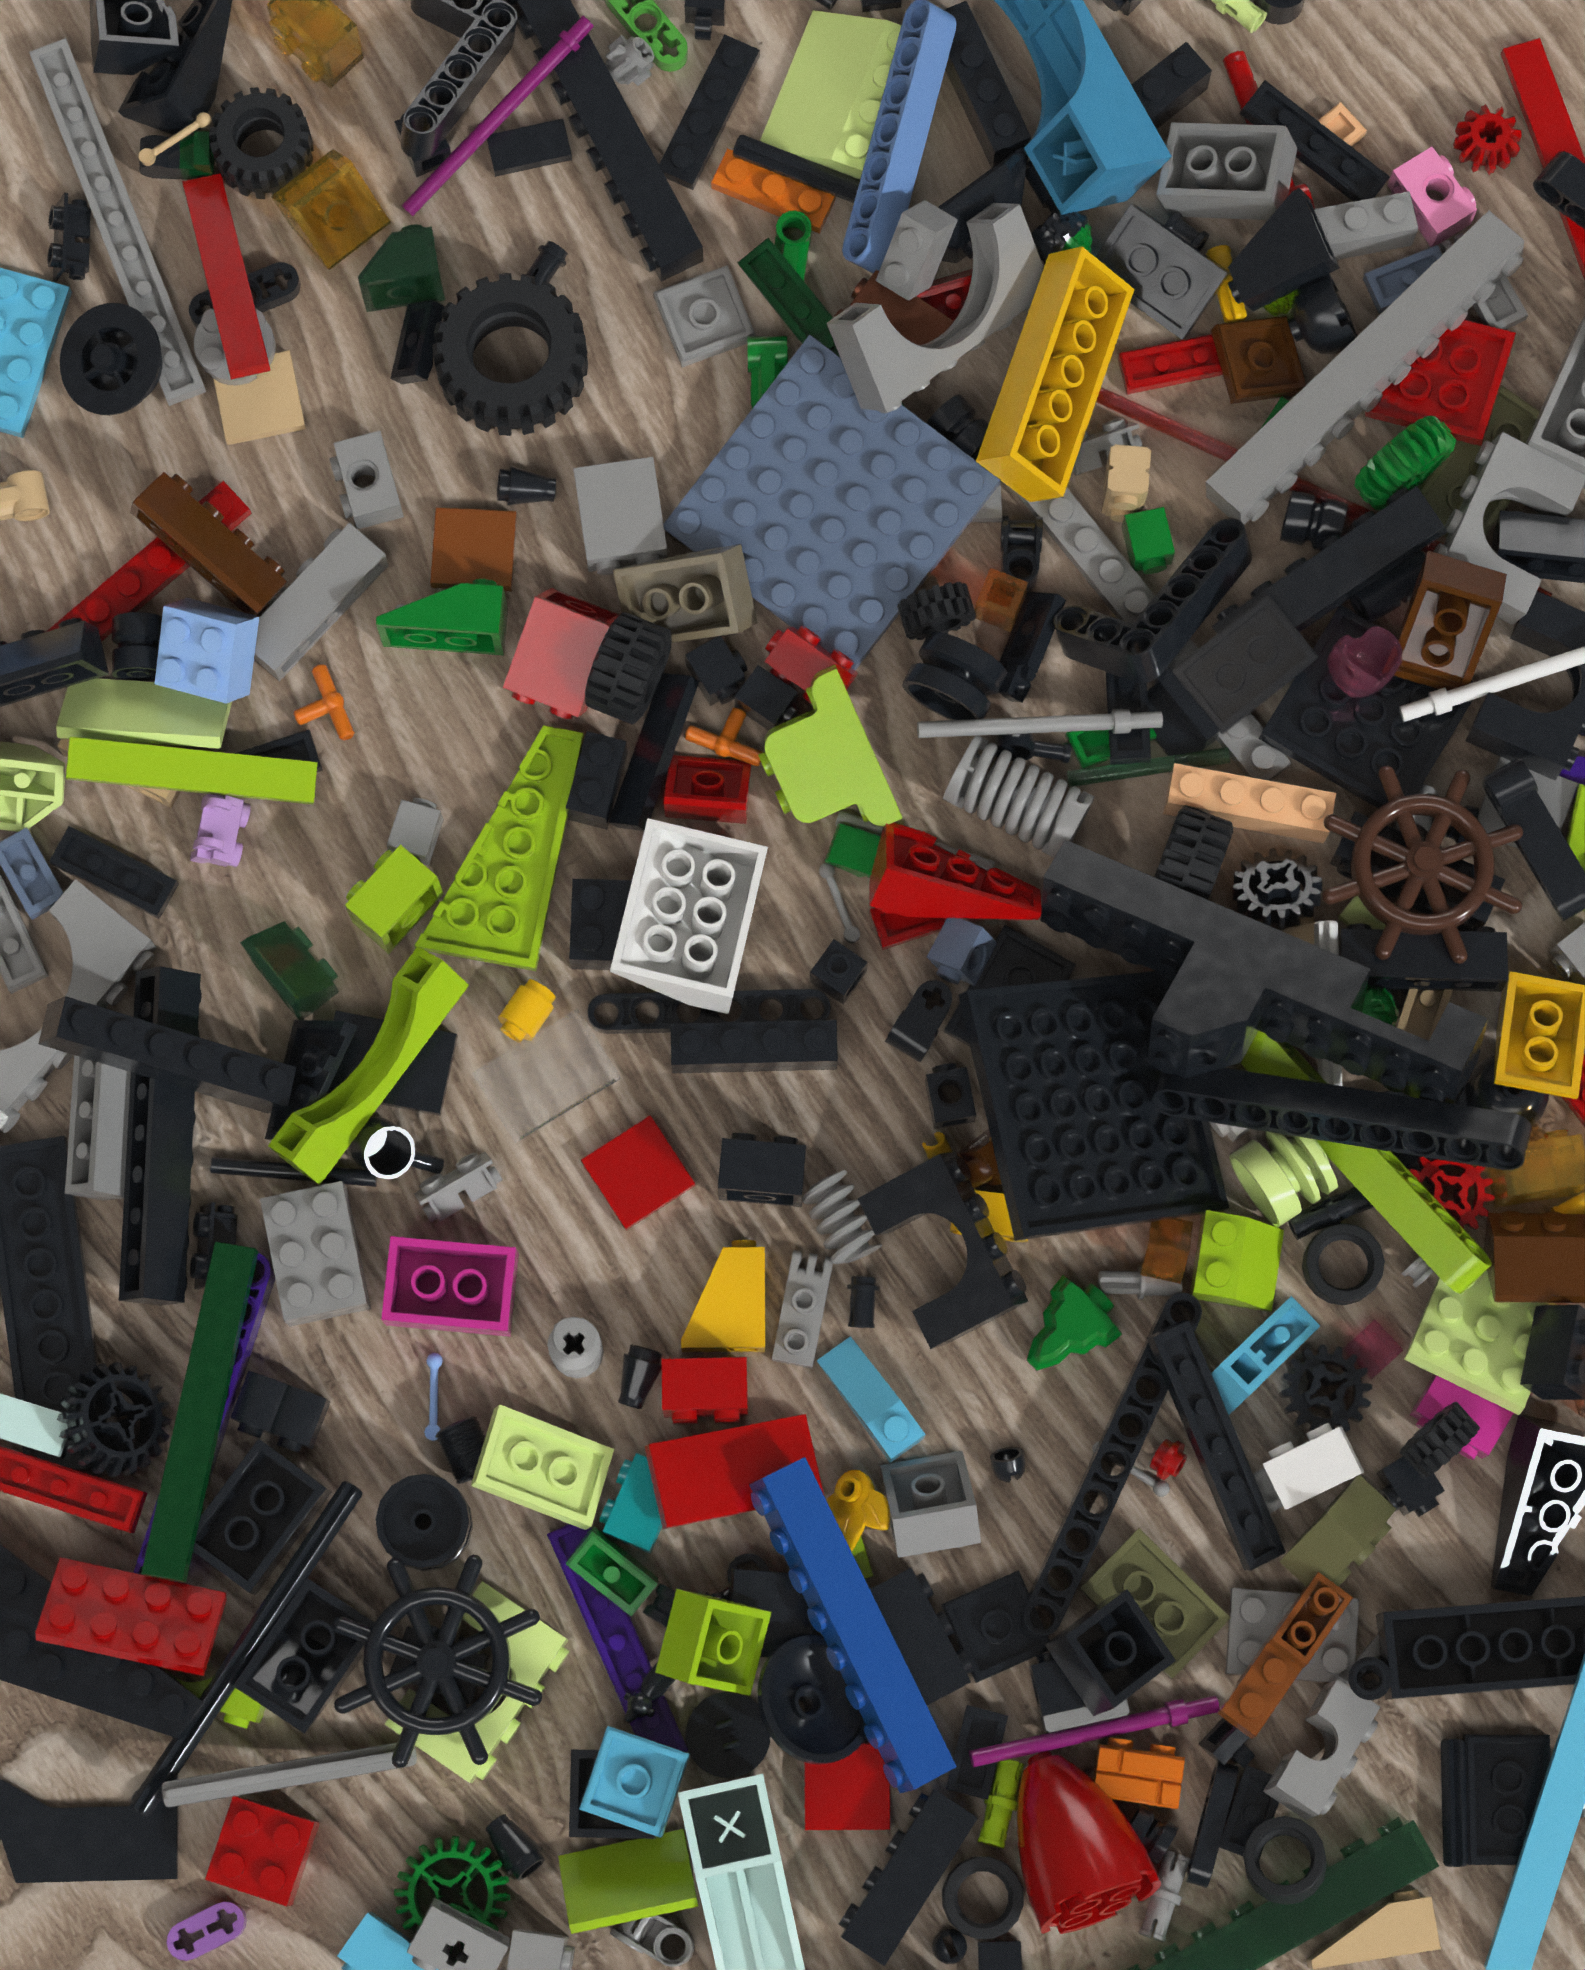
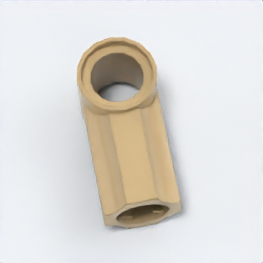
M28 470L10 475L6 482L0 483V521L11 518L18 521H33L50 514L43 473L40 471Z

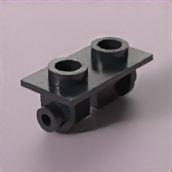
M65 192L57 204L51 206L48 218L49 229L54 230V243L49 245L47 264L48 267H53L54 282L58 281L63 272L69 273V278L72 280L85 279V273L89 272L90 244L75 242V237L85 239L90 237L91 209L87 207V202L81 199L72 200L71 204H68V193Z
M210 1202L201 1206L200 1212H196L194 1216L193 1235L198 1237L197 1253L192 1255L190 1262V1277L195 1278L194 1289L199 1290L206 1285L215 1242L236 1244L238 1215L234 1214V1206L218 1205L217 1212H215L216 1202Z

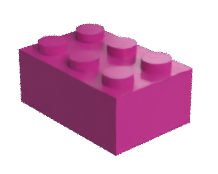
M390 1236L381 1320L386 1326L511 1337L519 1259L516 1247Z

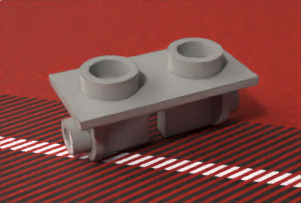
M1118 418L1102 424L1103 431L1088 435L1086 430L1072 473L1077 476L1081 473L1103 467L1098 452L1105 450L1108 460L1110 448L1115 446V444L1143 447L1139 435L1132 436L1131 433L1132 430L1140 428L1139 424L1133 422L1126 423L1125 418Z
M477 1152L471 1153L456 1163L457 1169L445 1176L441 1174L433 1175L420 1184L421 1190L414 1193L420 1205L429 1202V1205L423 1207V1210L430 1222L439 1219L441 1222L464 1208L465 1206L458 1195L464 1189L472 1202L497 1189L496 1184L502 1181V1178L495 1166L487 1170L486 1167L493 1164L486 1152L480 1155Z

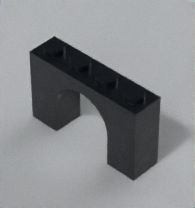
M1537 591L1527 614L1518 620L1510 639L1550 657L1584 647L1585 612ZM1585 664L1566 669L1572 683V701L1569 705L1558 711L1548 713L1534 712L1488 692L1465 741L1509 761L1520 757L1528 769L1555 781L1563 769L1571 770L1580 749L1573 746L1578 734L1585 737Z
M956 1151L938 1154L858 1198L875 1236L892 1233L927 1213L940 1215L948 1219L963 1236L967 1248V1265L960 1282L948 1293L912 1311L930 1349L946 1345L1029 1302L1024 1293L1026 1292L1025 1282L1017 1270H1013L1006 1256L1008 1253L1007 1245L1003 1237L994 1231L988 1219V1206L985 1200L979 1194H976L969 1180L971 1178L970 1169L964 1159L957 1155Z

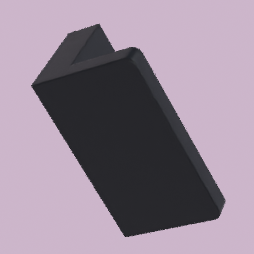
M1171 669L1165 670L1156 678L1154 686L1147 691L1149 712L1161 711L1163 716L1162 728H1153L1157 735L1155 741L1173 763L1184 765L1214 743L1220 730Z

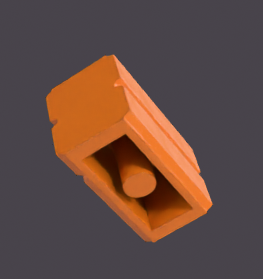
M1108 1737L1107 1745H1097L1092 1780L1112 1800L1178 1809L1185 1757L1175 1756V1747L1151 1744L1150 1752L1134 1750V1741Z

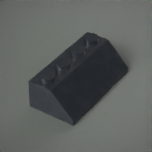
M73 618L60 622L58 629L48 632L44 630L28 631L21 635V640L8 644L5 641H0V707L109 675L99 629L85 620L83 621L81 618Z

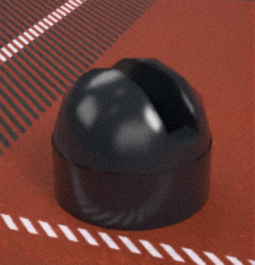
M1006 1447L996 1450L990 1455L992 1469L999 1480L1010 1482L1011 1476L1018 1480L1025 1472V1458L1021 1448Z
M944 1929L933 1940V1953L939 1961L945 1964H955L961 1961L966 1954V1939L957 1930ZM949 1935L958 1954L950 1958L942 1939Z

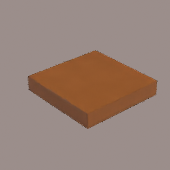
M436 507L430 579L431 588L448 589L461 583L472 584V581L475 579H489L495 581L498 586H503L504 591L512 592L517 524L516 511Z

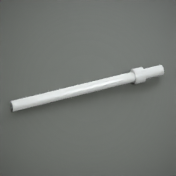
M1585 646L1447 691L1444 687L1429 692V697L1399 706L1403 722L1433 712L1436 716L1452 711V706L1486 696L1488 692L1495 693L1585 664Z

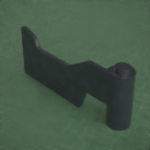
M0 1779V1840H2L16 1883L178 1879V1806L166 1807L163 1799H161L150 1816L142 1815L133 1809L131 1805L118 1807L52 1808L5 1780Z

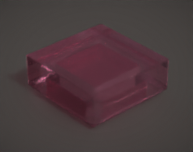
M1375 1319L1343 1348L1349 1356L1354 1354L1357 1356L1355 1363L1360 1368H1367L1368 1372L1366 1374L1371 1380L1403 1351Z

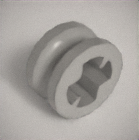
M1419 1256L1401 1274L1404 1277H1412L1414 1281L1412 1285L1417 1288L1434 1271Z

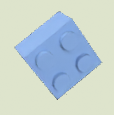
M185 598L164 605L154 684L226 704L250 695L259 616L191 598Z

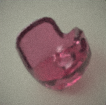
M1378 626L1369 628L1362 637L1357 639L1352 638L1350 635H1345L1335 643L1327 658L1330 675L1338 688L1349 697L1363 698L1370 696L1385 687L1397 672L1402 663L1401 645L1391 632Z

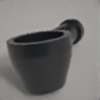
M1032 733L997 735L995 739V744L998 747L996 756L998 757L1003 750H1008L1012 753L1011 761H1014L1017 757L1029 760L1034 756L1061 760V763H1069L1071 757V743L1058 744L1034 740Z

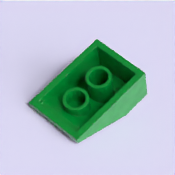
M475 579L472 581V584L461 583L376 616V627L383 647L504 656L508 606L503 586H498L493 580Z

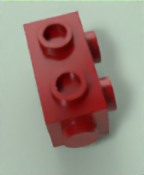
M801 625L798 630L792 626L787 628L785 632L778 629L765 647V650L770 654L764 662L772 667L769 671L771 674L787 685L793 682L805 690L802 697L809 703L811 701L806 688L811 687L812 679L816 673L832 665H836L846 690L849 688L858 675V672L851 668L854 664L853 660L837 649H834L832 653L828 652L818 644L821 638L805 626Z

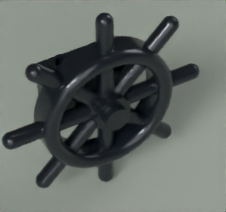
M470 1555L466 1559L455 1589L431 1587L415 1590L402 1560L392 1558L387 1563V1570L400 1598L391 1603L380 1614L372 1627L343 1616L335 1618L332 1623L333 1630L336 1633L365 1643L363 1667L366 1685L337 1698L334 1708L338 1713L345 1714L374 1700L379 1709L389 1719L403 1727L392 1755V1764L396 1768H404L408 1764L419 1734L447 1735L456 1732L460 1733L472 1762L476 1765H482L486 1763L488 1753L475 1724L484 1719L494 1709L502 1695L531 1706H536L542 1701V1693L538 1689L509 1679L511 1651L508 1637L536 1625L540 1620V1614L535 1609H528L500 1622L487 1605L472 1596L471 1594L483 1565L482 1559L478 1555ZM430 1605L449 1606L441 1628L430 1625L423 1607ZM466 1612L481 1625L483 1630L467 1638L459 1636L458 1642L454 1643L462 1618ZM408 1615L412 1626L406 1627L403 1638L391 1635L390 1633L397 1623ZM491 1646L493 1658L491 1672L485 1670L490 1656L481 1653V1650ZM384 1651L396 1655L391 1670L386 1676H384L383 1672ZM412 1683L418 1685V1689L409 1710L394 1697L392 1691ZM478 1686L485 1688L481 1696L472 1704ZM435 1692L443 1695L452 1716L441 1718L426 1716Z

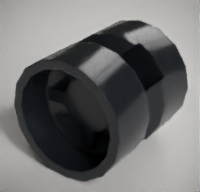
M960 394L946 401L926 422L975 461L989 425L985 419H975L976 410Z
M1292 490L1284 517L1280 541L1302 546L1309 540L1312 547L1319 550L1318 547L1333 535L1339 534L1341 537L1348 503L1326 498L1320 504L1317 503L1315 495Z
M129 612L118 614L112 618V641L118 645V648L112 651V675L114 677L131 681L155 680L162 616L145 612Z

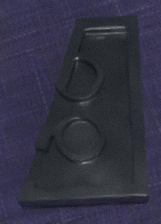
M294 1020L284 1059V1064L296 1067L289 1104L286 1108L271 1112L265 1139L272 1141L293 1112L310 1106L326 1096L358 1027L357 1025L347 1021Z

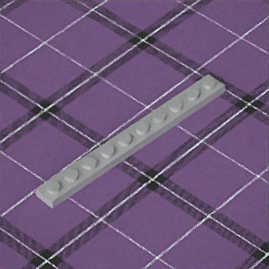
M65 38L30 51L29 54L129 306L139 310L150 320L158 334L163 362L159 383L168 405L171 406L205 393L206 389L67 39Z
M1066 488L1063 497L1029 502L1015 492L1035 517H1043V527L1114 615L1120 620L1133 624L1155 595L1068 488ZM1191 639L1188 640L1165 670L1168 668L1174 669L1198 650ZM1251 713L1222 735L1219 732L1217 741L1247 777L1271 781L1290 767L1291 762L1284 753L1259 739L1263 727Z

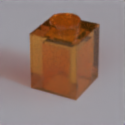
M990 568L975 604L976 619L1011 632L1025 599L1028 582Z
M1174 1218L1150 1222L1143 1249L1140 1275L1181 1284L1190 1252L1193 1221Z

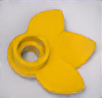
M860 1470L845 1472L838 1479L834 1493L826 1501L852 1552L865 1526L876 1530L889 1529L890 1510L886 1496L875 1491L874 1484L866 1473Z

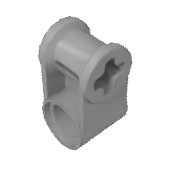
M663 1914L641 1919L633 1934L632 1930L638 1920L620 1923L618 1928H612L610 1932L613 1937L642 1954L644 1952L669 1967L681 1966L687 1963L694 1952L692 1936L685 1929L665 1918ZM671 1934L681 1936L685 1942V1952L677 1960L669 1959L664 1954L662 1948L665 1938Z

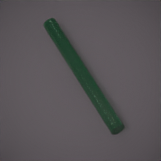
M1225 747L1152 758L1151 763L1106 765L1066 771L1068 787L1168 773L1172 771L1174 763L1198 768L1230 763L1229 749Z

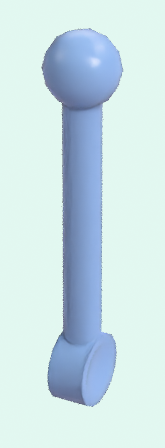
M431 1353L426 1359V1363L430 1368L429 1425L425 1428L424 1433L427 1439L436 1441L438 1438L435 1436L441 1430L437 1425L438 1370L443 1363V1359L440 1354Z

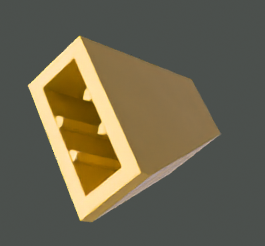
M734 1240L732 1241V1247L722 1248L681 1338L682 1352H765V1247H757V1241Z

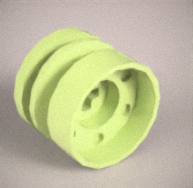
M1266 1131L1265 1135L1270 1148L1269 1152L1259 1142L1251 1140L1230 1154L1229 1159L1238 1180L1254 1205L1273 1226L1278 1228L1301 1213L1302 1208L1296 1194L1297 1192L1306 1200L1315 1204L1321 1199L1320 1191L1328 1195L1338 1188V1183L1329 1160L1316 1139Z

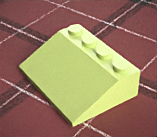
M813 10L760 141L860 180L901 25L884 19Z

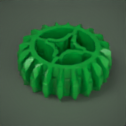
M1431 415L1418 419L1404 431L1399 432L1391 441H1388L1382 449L1377 451L1367 461V464L1360 469V473L1356 475L1354 486L1367 504L1369 503L1374 510H1382L1388 506L1386 501L1394 493L1405 487L1410 491L1431 476L1450 456V453L1454 451L1456 439L1452 436L1451 430L1446 424L1439 421L1436 416Z
M452 1836L451 1849H445V1843L441 1837L435 1838L434 1845L437 1852L433 1854L425 1844L419 1846V1852L424 1860L420 1863L415 1857L408 1856L406 1862L415 1869L413 1874L400 1871L397 1875L400 1880L409 1882L408 1889L398 1888L394 1890V1896H407L408 1904L397 1906L395 1908L396 1913L403 1914L410 1911L412 1918L402 1924L403 1929L408 1930L416 1924L419 1926L424 1918L418 1902V1888L421 1879L425 1880L434 1890L436 1899L443 1902L442 1897L446 1895H442L443 1888L436 1883V1880L441 1885L454 1887L467 1877L461 1885L463 1893H460V1895H464L462 1902L470 1910L463 1904L460 1905L456 1902L449 1904V1906L499 1931L497 1924L490 1919L493 1915L498 1918H506L508 1912L497 1908V1901L505 1902L511 1900V1894L498 1893L497 1888L498 1885L509 1883V1877L501 1876L495 1879L493 1874L494 1871L503 1866L501 1860H496L488 1866L485 1860L490 1856L492 1850L489 1847H485L478 1856L473 1854L477 1845L475 1839H469L465 1850H461L459 1836ZM446 1858H459L469 1862L467 1867L454 1879H447L430 1868L436 1862ZM479 1871L484 1877L488 1891L484 1912L477 1907V1904L473 1902L469 1894V1887ZM460 1942V1946L463 1951L465 1944L463 1942ZM455 1945L450 1946L451 1949L449 1954H453Z

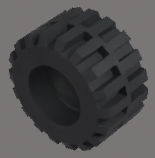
M258 87L250 88L251 94L245 96L242 91L234 94L235 101L230 103L226 99L221 104L223 113L215 112L212 118L214 127L209 129L210 146L218 170L222 177L225 176L227 184L232 189L238 186L242 195L248 197L252 191L255 192L256 199H265V193H272L273 198L282 196L280 190L287 188L289 192L297 187L295 180L298 178L303 181L308 175L306 167L312 166L313 156L311 152L314 151L306 117H304L302 109L297 103L292 104L290 96L283 93L280 97H277L275 89L267 88L266 93H260ZM271 130L284 137L278 149L266 156L253 157L240 150L244 140L257 131Z
M622 612L609 627L594 659L585 689L586 706L631 725L635 724L643 716L651 703L664 673L672 645L671 630L630 613Z
M1185 805L1177 814L1154 877L1208 900L1233 834L1232 822Z

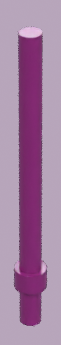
M1216 1696L1184 1702L1183 1699L1165 1702L1164 1707L970 1750V1761L972 1767H978L1160 1725L1180 1726L1188 1724V1719L1218 1713L1220 1710L1219 1702Z

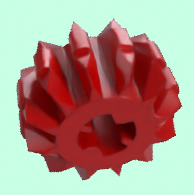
M1486 104L1481 106L1479 114L1470 109L1464 117L1465 121L1458 122L1455 132L1458 137L1455 138L1453 147L1456 150L1462 151L1459 156L1460 163L1469 160L1473 162L1471 167L1473 173L1479 170L1480 165L1485 166L1489 175L1494 173L1496 165L1505 170L1510 165V158L1517 157L1520 151L1517 143L1522 137V130L1513 128L1516 123L1515 116L1506 119L1502 117L1504 112L1502 106L1495 111V114L1490 113ZM1487 137H1489L1488 142H1491L1493 140L1494 143H1487L1485 141Z

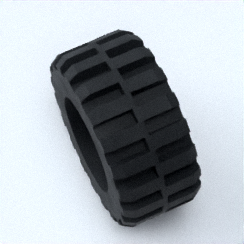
M511 273L499 274V280L489 282L486 276L476 280L477 288L472 291L465 286L456 293L458 303L454 305L452 302H448L443 309V322L436 323L434 331L436 343L432 345L439 384L442 386L444 397L449 405H455L457 414L466 422L473 418L478 429L488 432L491 426L498 427L499 435L511 436L512 429L522 428L523 435L535 433L534 425L542 422L543 426L547 428L556 423L555 414L560 412L566 415L573 407V396L580 397L584 388L583 377L587 376L588 352L583 323L579 314L573 312L572 303L565 295L558 297L556 295V288L553 285L544 281L541 286L535 285L534 276L525 274L521 275V280H512ZM504 327L527 328L540 335L546 341L549 349L548 359L535 375L524 381L500 383L490 380L476 370L473 362V353L484 337Z

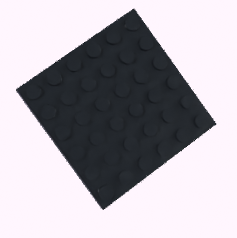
M1150 971L967 990L958 995L1015 1241L1202 1215L1206 1210L1221 1212L1229 1209L1209 1122L1169 1116L1157 1110L1153 1105L1152 1098L1161 1071L1154 1064L1147 1062L1153 1016L1173 982L1163 977L1159 972Z

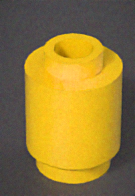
M529 979L525 986L520 985L498 1016V1020L503 1024L500 1030L507 1037L518 1043H521L523 1039L532 1041L554 1009L552 1003L556 996L544 985Z

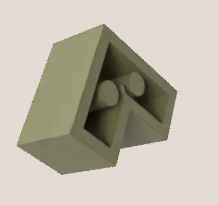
M1358 1475L1300 1536L1279 1562L1305 1586L1319 1572L1339 1587L1352 1572L1347 1566L1352 1561L1360 1566L1375 1550V1545L1390 1531L1392 1527L1387 1521L1396 1508L1361 1475Z

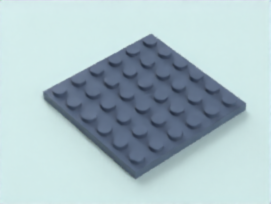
M809 335L663 525L664 530L693 552L741 544L752 598L790 627L793 626L798 630L802 625L810 629L821 638L818 643L821 647L830 653L834 649L839 650L854 661L851 668L856 670L899 615L897 605L900 604V601L908 599L907 596L917 592L997 489L1001 480L903 405L888 413L861 409L841 358Z

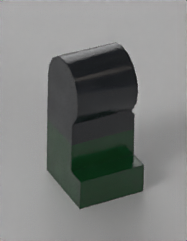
M194 131V136H186L157 155L155 163L150 166L143 165L139 160V172L146 177L156 179L191 180L214 175L215 159L210 146L209 131ZM162 135L145 136L140 139V151L144 148L153 149L170 137Z

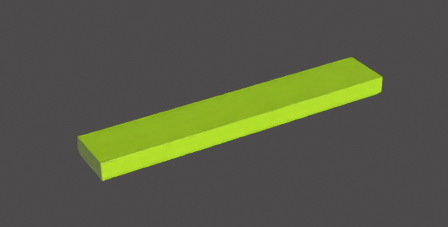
M69 737L66 780L313 805L318 762Z

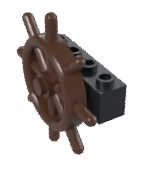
M1383 766L1379 769L1378 776L1388 798V803L1376 810L1370 817L1355 811L1350 821L1333 814L1326 816L1324 819V826L1327 830L1342 836L1330 864L1337 867V872L1340 875L1351 880L1325 889L1322 893V899L1326 904L1331 905L1359 896L1367 910L1386 925L1375 948V955L1380 960L1390 957L1401 932L1414 935L1441 933L1453 962L1462 964L1467 960L1468 954L1458 929L1470 931L1474 927L1484 926L1494 906L1511 914H1517L1522 910V902L1518 898L1501 891L1506 879L1494 874L1493 848L1519 840L1523 836V829L1518 824H1512L1486 833L1478 819L1469 810L1460 805V801L1471 778L1466 770L1461 769L1455 773L1444 797L1431 794L1404 796L1394 769L1391 766ZM1415 815L1434 817L1424 842L1413 816ZM1397 821L1400 831L1388 825ZM1450 825L1466 840L1439 849ZM1371 851L1386 856L1388 864L1384 866L1373 864L1370 861ZM1473 856L1474 865L1462 859ZM1449 885L1460 890L1463 898L1457 901L1449 899L1444 893V886ZM1397 895L1399 896L1396 904H1393L1385 897L1396 898ZM1412 907H1414L1416 910L1425 914H1416L1410 911Z

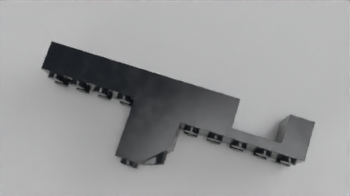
M1067 840L1063 842L1043 877L1041 922L1046 923L1054 931L1067 932L1083 939L1094 948L1109 950L1120 955L1131 964L1146 966L1159 972L1166 979L1173 981L1152 1018L1147 1062L1154 1064L1158 1070L1164 1073H1174L1183 1078H1188L1241 1063L1257 1032L1261 1031L1276 1042L1289 1043L1303 1049L1313 1058L1326 1059L1338 1064L1347 1072L1357 1076L1363 1075L1375 1080L1390 1091L1403 1092L1414 1098L1456 1104L1478 1062L1488 1018L1449 1002L1432 1036L1427 1041L1362 1013L1370 968Z

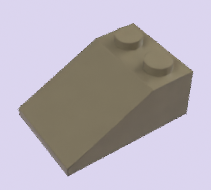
M741 544L696 551L613 570L621 611L671 630L672 643L740 633L757 624Z

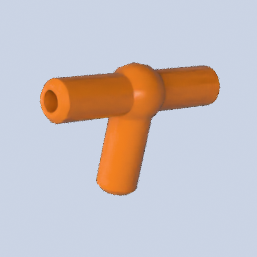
M324 664L317 665L311 672L322 698L295 710L293 713L299 725H303L329 713L339 739L348 740L354 736L355 732L344 709V698L337 692L327 666Z
M735 707L731 709L720 735L693 725L688 726L684 736L686 741L711 749L720 757L730 756L754 766L761 765L758 754L763 753V751L735 741L746 717L745 711Z

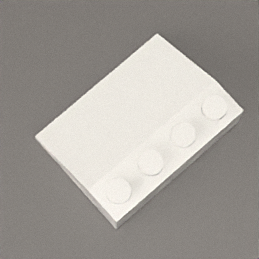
M647 818L610 972L687 1005L729 1014L768 847Z

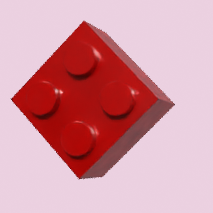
M747 1357L661 1359L662 1411L664 1418H671L673 1425L698 1424V1417H714L715 1424L740 1423V1416H748Z
M241 1796L232 1797L205 1880L286 1907L292 1906L320 1822Z

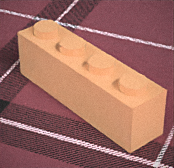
M1174 763L1169 778L1163 814L1177 817L1178 812L1187 805L1231 821L1233 827L1324 844L1330 833L1324 826V819L1326 816L1333 814L1336 793Z

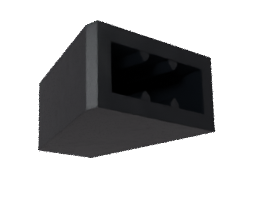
M1301 188L1291 192L1228 266L1233 278L1232 281L1228 282V286L1234 299L1238 304L1243 302L1253 312L1340 268L1312 202Z

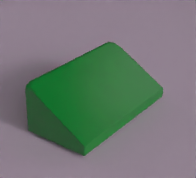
M594 1526L587 1532L565 1563L630 1616L636 1612L658 1585V1577Z

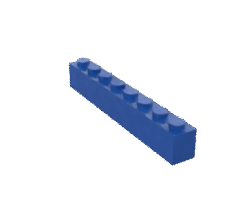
M804 1457L750 1484L749 1486L753 1492L751 1493L753 1506L761 1516L765 1517L771 1529L770 1540L773 1547L779 1554L784 1555L790 1568L788 1575L791 1584L798 1593H802L809 1607L807 1614L810 1623L824 1637L828 1646L826 1649L827 1657L833 1668L837 1671L840 1670L847 1685L845 1687L846 1696L853 1708L859 1709L865 1721V1735L869 1743L875 1749L878 1748L885 1762L883 1771L888 1782L894 1788H897L901 1794L915 1790L956 1768L957 1766L806 1458Z

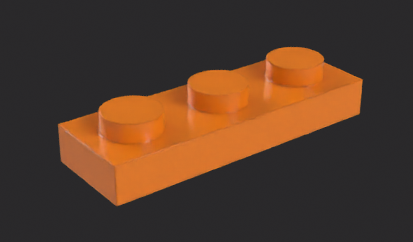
M728 148L711 182L712 189L778 217L788 211L802 212L809 218L811 230L819 234L836 200V196L733 156V150Z

